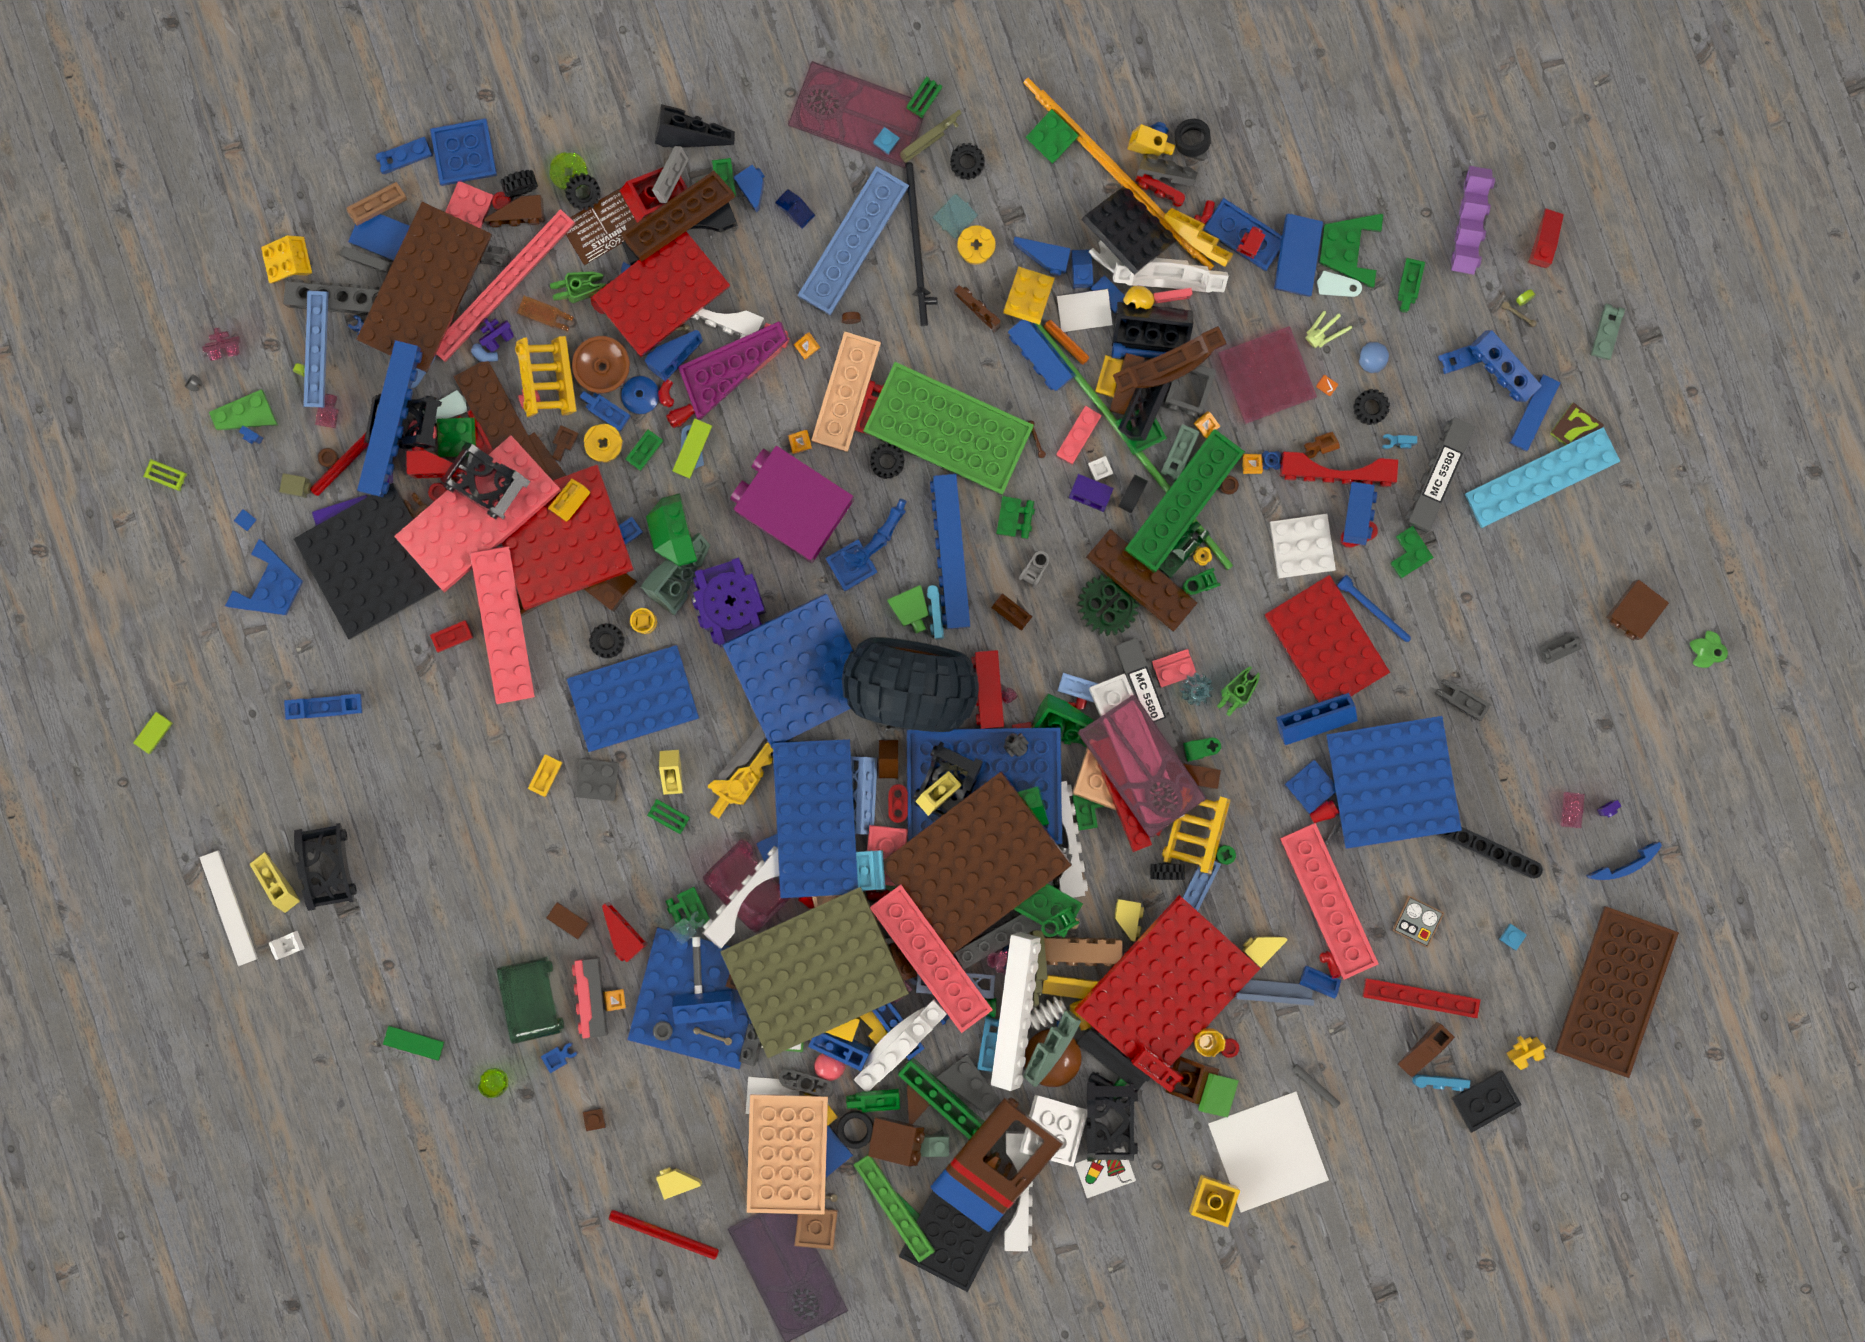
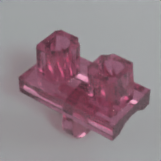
M219 327L214 328V334L209 335V340L216 341L202 346L203 352H207L211 361L222 358L221 348H226L228 357L236 356L239 354L238 344L241 342L239 336L223 340V338L229 337L228 331L221 332Z
M1564 792L1561 818L1562 827L1581 829L1585 794Z

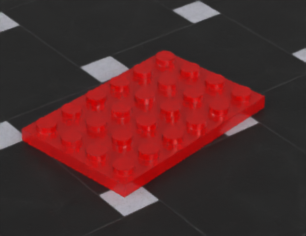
M686 231L642 262L639 259L593 295L592 298L637 354L642 357L726 291L730 284Z
M1330 575L1264 615L1318 703L1346 693L1353 696L1390 673Z

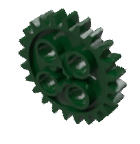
M1101 574L1099 581L1093 577L1092 583L1088 581L1086 583L1087 588L1083 587L1081 589L1084 594H1079L1078 596L1082 600L1077 603V606L1082 607L1078 613L1084 614L1080 620H1087L1088 622L1085 627L1092 625V632L1098 629V635L1105 631L1106 636H1109L1112 631L1113 635L1116 636L1118 630L1123 633L1125 631L1124 627L1127 629L1131 627L1129 622H1135V618L1132 616L1138 615V612L1134 609L1138 608L1139 604L1134 603L1136 600L1108 576L1104 579V576ZM1104 588L1111 589L1112 596L1106 595ZM1119 593L1120 597L1097 617L1096 613ZM1091 601L1098 602L1099 608H1093ZM1123 602L1125 604V610H1121L1118 607L1117 603ZM1104 614L1110 615L1112 622L1105 621Z

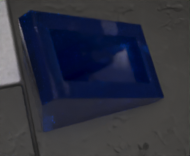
M789 189L775 202L801 229L815 217V214L801 197Z

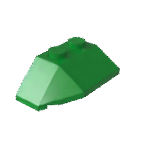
M681 494L661 498L646 516L654 551L678 566L696 562L697 557Z

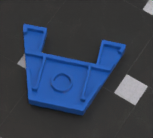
M259 539L251 555L269 564L252 598L250 599L236 591H232L225 606L287 615L303 580L264 541Z

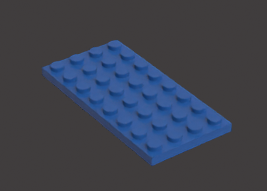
M850 739L772 743L780 898L844 895L857 889Z

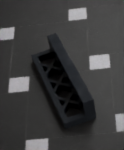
M1171 382L1145 388L1146 397L1144 399L1141 393L1143 388H1136L1118 430L1132 441H1145ZM1136 404L1139 406L1138 415H1135L1134 411ZM1129 420H1131L1132 424L1130 431L1125 428Z
M1090 1028L1077 1041L1078 1045L1128 1084L1134 1083L1136 1090H1139L1145 1081L1148 1082L1150 1080V1077L1133 1065L1131 1060Z

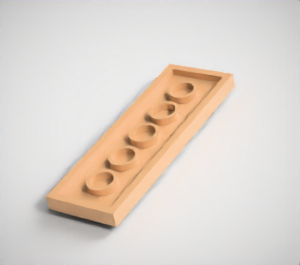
M844 331L811 439L812 442L845 452L849 451L881 342Z

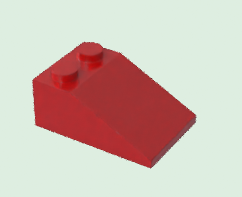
M664 167L631 179L620 189L637 223L666 204L660 203L652 191ZM681 176L668 201L687 189Z
M421 447L412 448V451H406L407 475L414 479L442 478L452 465V462L434 455ZM457 469L452 477L458 478L456 475L467 473L466 471Z
M610 902L602 905L613 948L616 950L615 955L622 962L624 960L629 962L648 944Z

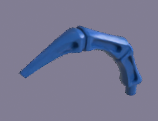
M899 499L897 506L891 508L890 515L884 525L877 530V533L873 535L872 540L865 547L858 548L853 553L841 551L842 557L847 562L857 566L866 564L872 554L886 546L887 541L891 540L897 523L906 513L904 507L907 501Z

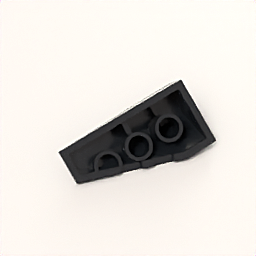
M661 104L655 144L671 148L675 146L685 148L734 145L735 131L716 123L707 124L699 116L693 118L686 115L685 110Z

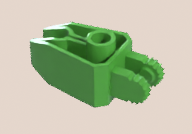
M597 272L567 273L564 280L550 284L551 289L564 287L566 289V292L554 294L553 299L555 301L568 299L574 304L592 297L606 286L605 283L592 284V282L602 280L603 274Z
M1251 666L1243 670L1221 690L1223 698L1217 707L1220 709L1226 704V701L1230 702L1232 706L1227 710L1226 714L1228 716L1236 708H1242L1248 703L1258 684L1259 672L1251 680L1247 679V674L1252 669Z

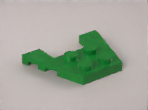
M1384 214L1325 224L1319 263L1340 274L1343 273L1351 277V279L1367 285L1369 288H1374L1377 270L1357 267L1361 230L1381 232Z

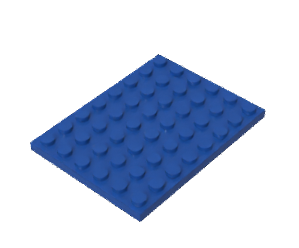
M1061 728L954 729L950 732L907 730L908 841L940 818L932 813L928 816L922 808L915 806L913 796L917 788L921 789L932 761L930 754L933 747L943 742L945 748L972 761L975 758L983 761L972 793L1001 771L1017 792L1039 786L1049 824L1043 826L1057 844H1062ZM1015 733L1018 735L1021 733L1029 742L1026 745L1027 751L1024 755L1020 757L1014 755L1011 757L1006 752L1003 746L1006 745L1005 739L1010 734ZM950 770L949 772L954 776V770ZM948 771L939 774V778H941ZM953 793V797L958 798L957 794ZM943 805L938 808V810L947 813Z

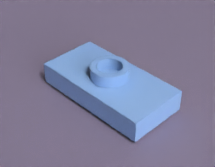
M1063 673L1057 691L1094 702L1089 688L1098 683Z

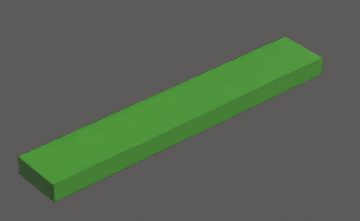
M866 1155L853 1164L917 1261L921 1262L935 1252V1249L874 1158Z

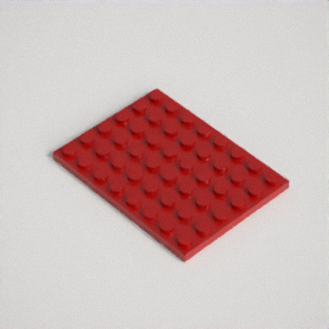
M1178 895L1074 1010L1131 1061L1145 1047L1167 1065L1171 1066L1191 1045L1196 1035L1215 1019L1236 996V993L1261 968L1183 897Z

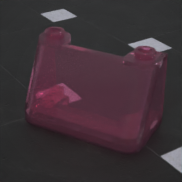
M743 839L735 844L703 876L705 884L725 905L731 901L729 896L736 889L740 891L744 886L742 884L743 880L748 875L751 877L756 872L754 868L758 865L752 858V846ZM770 878L757 885L746 896L739 908L737 917L750 930L757 932L791 898H780V883L777 884Z

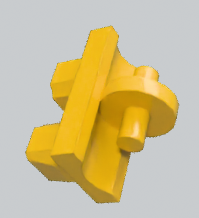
M1520 1035L1517 1037L1518 1043L1513 1045L1514 1049L1506 1053L1508 1058L1520 1070H1523L1529 1065L1526 1059L1533 1057L1535 1061L1544 1059L1543 1050L1546 1048L1537 1037L1533 1039L1529 1037L1524 1040Z

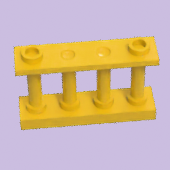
M559 336L551 340V344L528 345L527 337L518 340L515 352L519 360L524 395L523 408L526 416L532 417L538 414L537 409L559 408L562 416L576 412L566 336ZM551 352L554 363L531 364L529 353ZM554 371L557 381L534 383L532 372ZM535 390H557L559 401L536 402Z
M1183 787L1182 791L1180 790L1182 810L1192 798V795H1189L1190 789ZM1220 797L1216 802L1206 799L1198 804L1214 809L1216 812L1214 819L1208 820L1185 814V816L1175 820L1168 846H1165L1163 849V862L1171 863L1172 858L1197 864L1201 868L1200 872L1211 874L1231 800ZM1182 821L1208 827L1211 830L1209 838L1204 839L1179 832ZM1177 839L1204 846V849H1206L1205 855L1200 858L1174 851Z

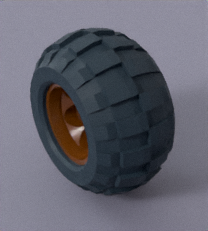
M884 637L867 638L857 645L854 652H850L844 664L842 675L843 696L847 698L848 706L856 715L870 721L900 728L929 732L953 731L963 725L964 720L970 718L978 699V676L973 671V663L965 654L945 647L916 641Z

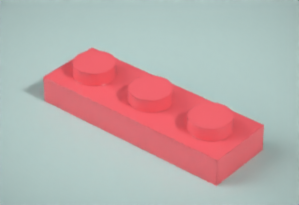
M1085 406L1056 456L1073 465L1102 415Z

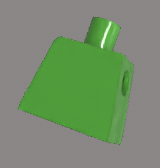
M921 585L887 600L904 627L911 624L915 634L926 630L922 619L928 617V611Z

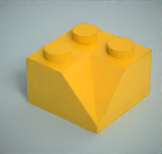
M1201 1174L1189 1212L1193 1216L1228 1227L1240 1189L1237 1186Z

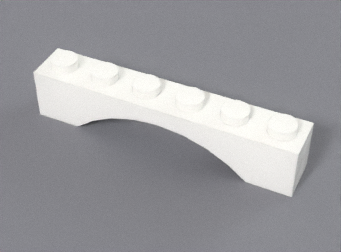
M701 309L691 317L694 320L703 319L706 321L705 324L716 328L717 325L723 328L722 331L727 334L733 335L736 333L741 336L740 339L761 330L765 323L763 317L749 311L722 314Z
M1067 781L1062 782V824L1068 840L1069 854H1072V866L1061 874L1059 886L1060 891L1074 898L1085 896L1088 886L1087 881L1082 878V872H1085L1084 862L1079 860V853H1082L1080 841H1076L1075 834H1079L1077 822H1073L1072 816L1076 815L1074 803L1070 804L1069 796H1073L1071 784L1067 785Z
M774 846L767 853L769 858L765 862L761 860L754 868L756 872L752 877L748 875L743 880L742 884L744 886L740 891L736 889L729 896L731 901L727 905L723 904L716 911L718 916L714 920L710 918L703 926L705 929L703 934L719 948H722L735 933L737 913L746 896L765 880L779 876L778 847Z
M1006 1131L1005 1151L1018 1172L1031 1157L1029 1154L1019 1152L1025 1131ZM1033 1181L1020 1195L1016 1212L1004 1228L1005 1251H1028V1246H1032V1234H1028V1226H1032V1214H1029V1207H1032V1195H1029V1187H1033Z

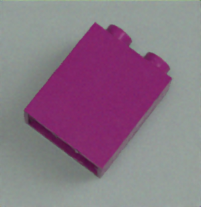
M777 445L771 453L763 448L751 468L758 472L751 484L749 485L742 480L731 495L730 500L737 504L733 510L737 515L813 564L854 502V496Z

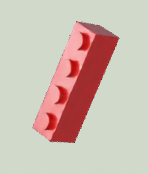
M998 650L975 652V656L971 657L973 668H976L979 683L978 699L975 705L979 706V714H976V724L980 725L981 729L1003 728L1004 719Z

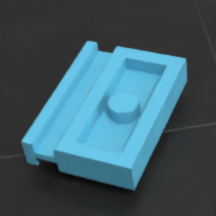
M883 850L856 852L858 888L861 887L863 891L885 889Z

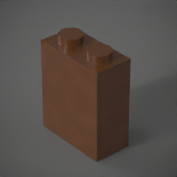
M1635 580L1607 615V618L1613 627L1624 630L1625 636L1633 641L1641 640L1669 602L1640 580Z
M885 1117L875 1118L868 1156L908 1167L918 1166L921 1159V1144L925 1137L924 1127Z

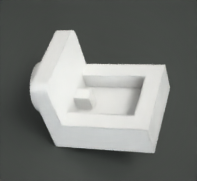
M298 931L269 942L275 960L305 949Z

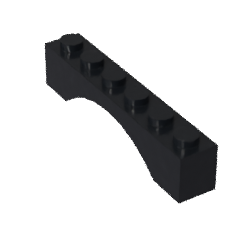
M728 202L690 229H708L721 233L738 225ZM623 241L621 243L632 266L639 258Z

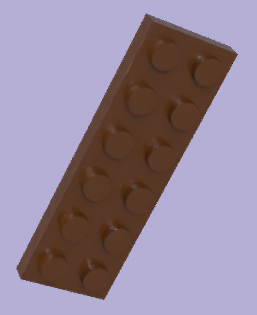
M712 171L620 235L642 262L734 199L735 194L715 171Z
M1110 529L1086 558L1174 632L1197 605V602L1160 570L1154 573L1127 553L1124 549L1128 543Z

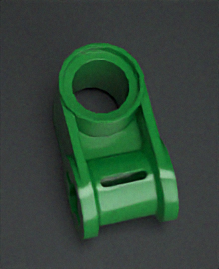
M1211 568L1184 581L1182 590L1189 596H1193L1219 587L1221 584L1216 579L1215 569ZM1189 582L1196 584L1197 588L1195 591L1188 589L1187 585Z
M1207 738L1183 743L1187 762L1217 754L1221 749L1220 741L1217 738ZM1210 741H1212L1213 744H1217V747L1214 748V752H1212L1211 749H1207V745L1210 744Z
M1069 906L1043 922L1041 928L1043 934L1047 937H1053L1080 924L1079 921H1076L1071 911L1072 907ZM1049 922L1054 923L1056 926V931L1053 934L1045 931V926Z

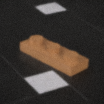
M395 182L346 209L356 226L406 201L407 198L398 183Z

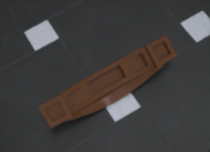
M1219 326L1173 350L1136 366L1126 368L1114 374L1113 377L1120 393L1134 387L1148 388L1163 385L1190 373L1200 366L1214 350L1227 343Z

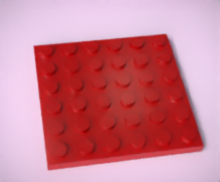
M598 465L553 480L561 491L571 479L581 483L590 491V494L567 522L548 509L561 493L559 492L502 542L503 547L509 546L515 584L525 610L634 570Z

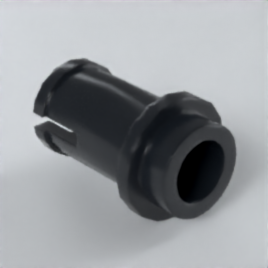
M1092 1072L1088 1078V1082L1095 1083V1086H1113L1114 1084L1113 1081L1100 1076L1099 1072Z

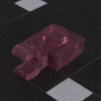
M325 395V407L318 408L315 425L336 429L339 410L334 409L337 396Z

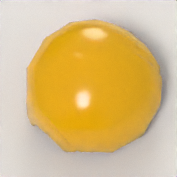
M1141 285L1130 287L1123 298L1126 305L1134 302L1136 309L1140 307L1150 309L1155 301L1150 290Z
M1205 1028L1196 1035L1194 1046L1202 1056L1215 1057L1220 1051H1224L1226 1041L1223 1035L1216 1029Z

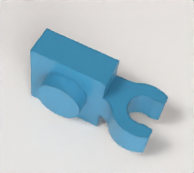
M1385 434L1382 437L1383 439L1390 440L1389 445L1382 446L1383 449H1390L1394 445H1400L1401 449H1411L1412 446L1417 444V436H1392Z

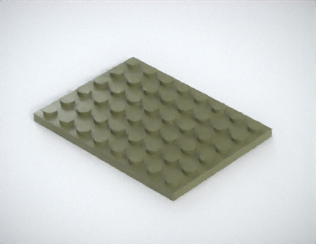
M861 887L720 951L767 1058L909 994Z

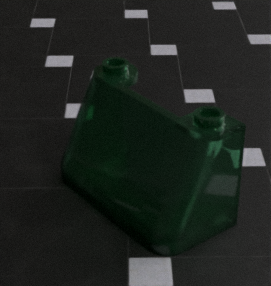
M548 957L513 963L497 968L500 992L512 1044L560 1034L562 1029H564L563 1018H559L558 1014H556L549 979L550 972H553V965L551 960L548 961Z

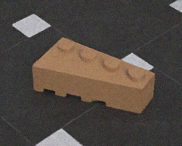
M1044 937L1047 965H1058V962H1066V965L1076 966L1077 963H1085V966H1097V963H1104V966H1114L1122 957V940L1120 938Z

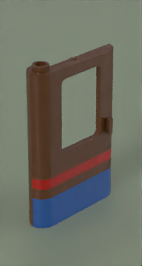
M1004 1097L930 1186L938 1196L988 1232L993 1229L1064 1145V1142L1021 1111L1018 1107L1019 1103L1012 1097L1009 1099ZM1015 1120H1018L1044 1141L1012 1179H1007L984 1162L983 1157Z

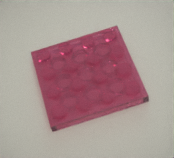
M1290 326L1218 353L1245 425L1317 398Z

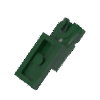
M1197 521L1185 532L1159 567L1169 578L1178 571L1210 534L1205 529L1197 538H1194L1192 536L1193 533L1201 525Z

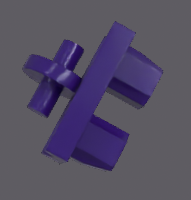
M487 318L483 320L486 325L481 328L483 334L488 330L490 332L480 338L479 342L482 346L485 345L491 352L500 347L494 339L501 334L506 342L514 337L510 328L511 325L507 320L496 328L494 326L499 323L496 318L491 322Z

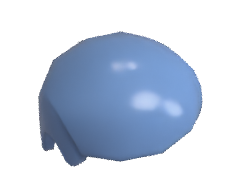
M1369 342L1361 350L1359 364L1369 373H1378L1387 365L1389 352L1385 345L1378 342Z

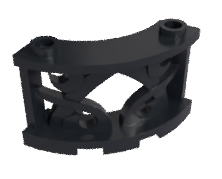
M381 393L372 398L364 443H369ZM425 396L420 399L408 400L406 408L415 417L417 424L410 427L405 436L402 434V437L398 438L397 444L400 449H412L415 446L427 449L435 446L436 439L432 438L437 408L442 405V402L437 401L436 397Z
M465 442L462 451L446 474L440 479L445 483L443 487L452 493L454 491L458 492L486 510V514L496 520L499 517L504 520L506 517L504 513L522 487L527 488L530 481L502 463L496 462L494 464L492 462L494 459L475 445ZM469 453L467 467L460 465ZM481 465H485V470H484V471H482V472L475 471V468H476L477 470H480V469H479L480 466H481ZM457 469L467 473V475H456L458 478H462V483H455L451 480ZM496 471L494 484L497 490L479 494L475 476L486 477ZM502 478H505V481H504V482H501L502 485H503V486L501 487L500 484H499V481H500ZM469 488L470 491H471V494H469L468 492H466L465 489Z
M940 742L931 751L932 761L921 789L917 788L913 799H915L914 805L920 807L916 800L931 786L929 785L931 779L934 784L940 779L939 774L954 770L955 778L964 787H960L954 792L958 798H954L952 794L942 804L948 812L963 801L967 793H972L983 761L977 758L972 761L945 748L944 743ZM938 808L932 812V814L939 817L945 814L938 810Z
M336 823V826L302 831V829L294 830V848L299 860L296 863L298 878L303 880V889L301 891L308 911L316 910V907L345 901L354 902V895L357 894L355 883H352L345 848V841L348 840L346 829H342L341 823ZM336 835L335 844L332 845L330 843L331 838H329L325 845H322L323 837ZM319 838L318 843L313 841H306L310 839ZM337 848H338V855L334 852V850H336ZM316 850L315 857L312 860L309 859L308 853L314 854ZM321 852L326 854L336 864L327 881L319 873L309 871V867L318 861ZM340 872L342 873V878H338ZM314 877H317L322 883V885L320 886L319 882H317V884L314 885L312 883V879ZM339 884L345 887V893L333 895L330 890L332 886L334 890L340 891L338 889ZM325 891L329 895L316 898L317 896L323 894Z
M1087 1083L1086 1124L1090 1126V1128H1087V1162H1095V1160L1134 1161V1154H1138V1143H1134V1102H1138V1090H1134V1083H1130V1086H1095V1083ZM1122 1097H1128L1126 1101L1120 1100ZM1104 1104H1106L1104 1110H1097L1098 1106L1104 1107ZM1128 1106H1129V1115H1128V1113L1126 1112V1110L1124 1109L1125 1107H1128ZM1110 1107L1115 1109L1123 1118L1120 1126L1111 1135L1103 1123L1095 1121V1119L1106 1115ZM1128 1126H1129V1136L1124 1133ZM1098 1130H1103L1105 1132V1139L1103 1134L1101 1136L1097 1135ZM1116 1141L1117 1147L1122 1149L1120 1144L1122 1141H1125L1128 1145V1151L1114 1152L1112 1143ZM1109 1146L1110 1152H1096Z

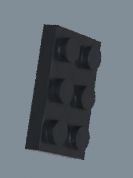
M1502 1070L1451 1098L1470 1133L1522 1105Z

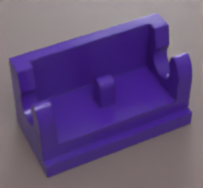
M1078 474L1069 499L1104 512L1114 488Z

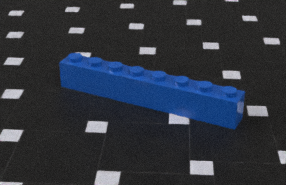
M395 340L357 489L359 492L382 498L388 492V477L392 475L394 470V464H392L393 457L397 456L399 450L397 441L398 438L402 437L404 429L401 425L403 419H406L408 415V408L406 406L408 400L410 401L413 395L411 386L412 382H415L417 379L418 371L416 366L417 363L421 362L423 354L420 352L421 348L416 345Z
M956 474L933 476V481H930L931 493L935 492V500H932V511L937 513V519H933L934 531L938 530L939 538H935L936 550L940 549L937 565L938 568H942V576H939V587H943L944 595H940L941 607L945 606L946 614H942L943 626L947 625V630L970 628Z

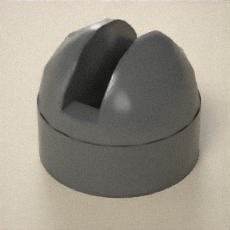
M193 374L186 382L185 387L191 391H198L200 389L197 385L202 386V382Z

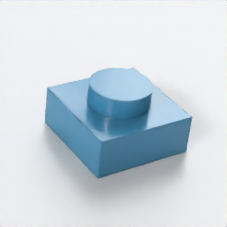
M884 127L873 144L889 155L900 138Z
M1509 924L1499 940L1517 951L1527 934Z

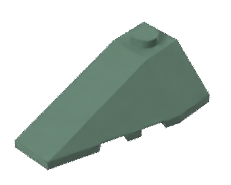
M700 533L692 537L697 557L696 562L678 566L666 559L651 572L640 586L652 600L673 615L677 613L687 600L689 595L687 591L690 584H694L693 577L695 571H697L698 567L702 566L710 544Z

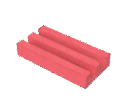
M1192 288L1154 293V304L1190 299Z

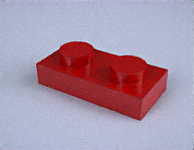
M466 620L430 635L437 653L474 638Z

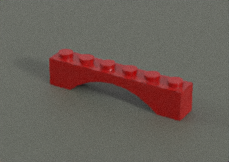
M1284 451L1281 454L1280 477H1285V480L1295 481L1296 478H1304L1305 482H1315V479H1321L1323 483H1334L1335 480L1342 481V484L1351 485L1352 482L1371 485L1372 483H1378L1380 487H1391V484L1397 483L1398 459L1379 458L1363 468L1339 471L1318 465L1304 453Z

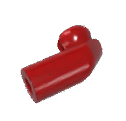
M865 890L867 899L874 901L880 900L891 892L889 890L882 892Z

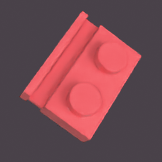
M1188 649L1152 661L1160 688L1197 675Z

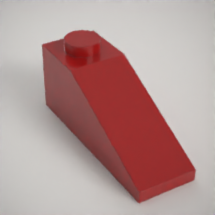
M1545 209L1528 263L1547 268L1552 264L1564 214Z

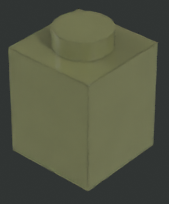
M283 473L279 492L285 495L307 498V494H310L311 491L310 479Z

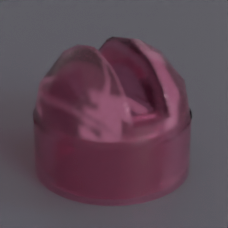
M1007 688V693L1004 690L1002 691V700L1005 704L1012 702L1018 697L1014 689Z

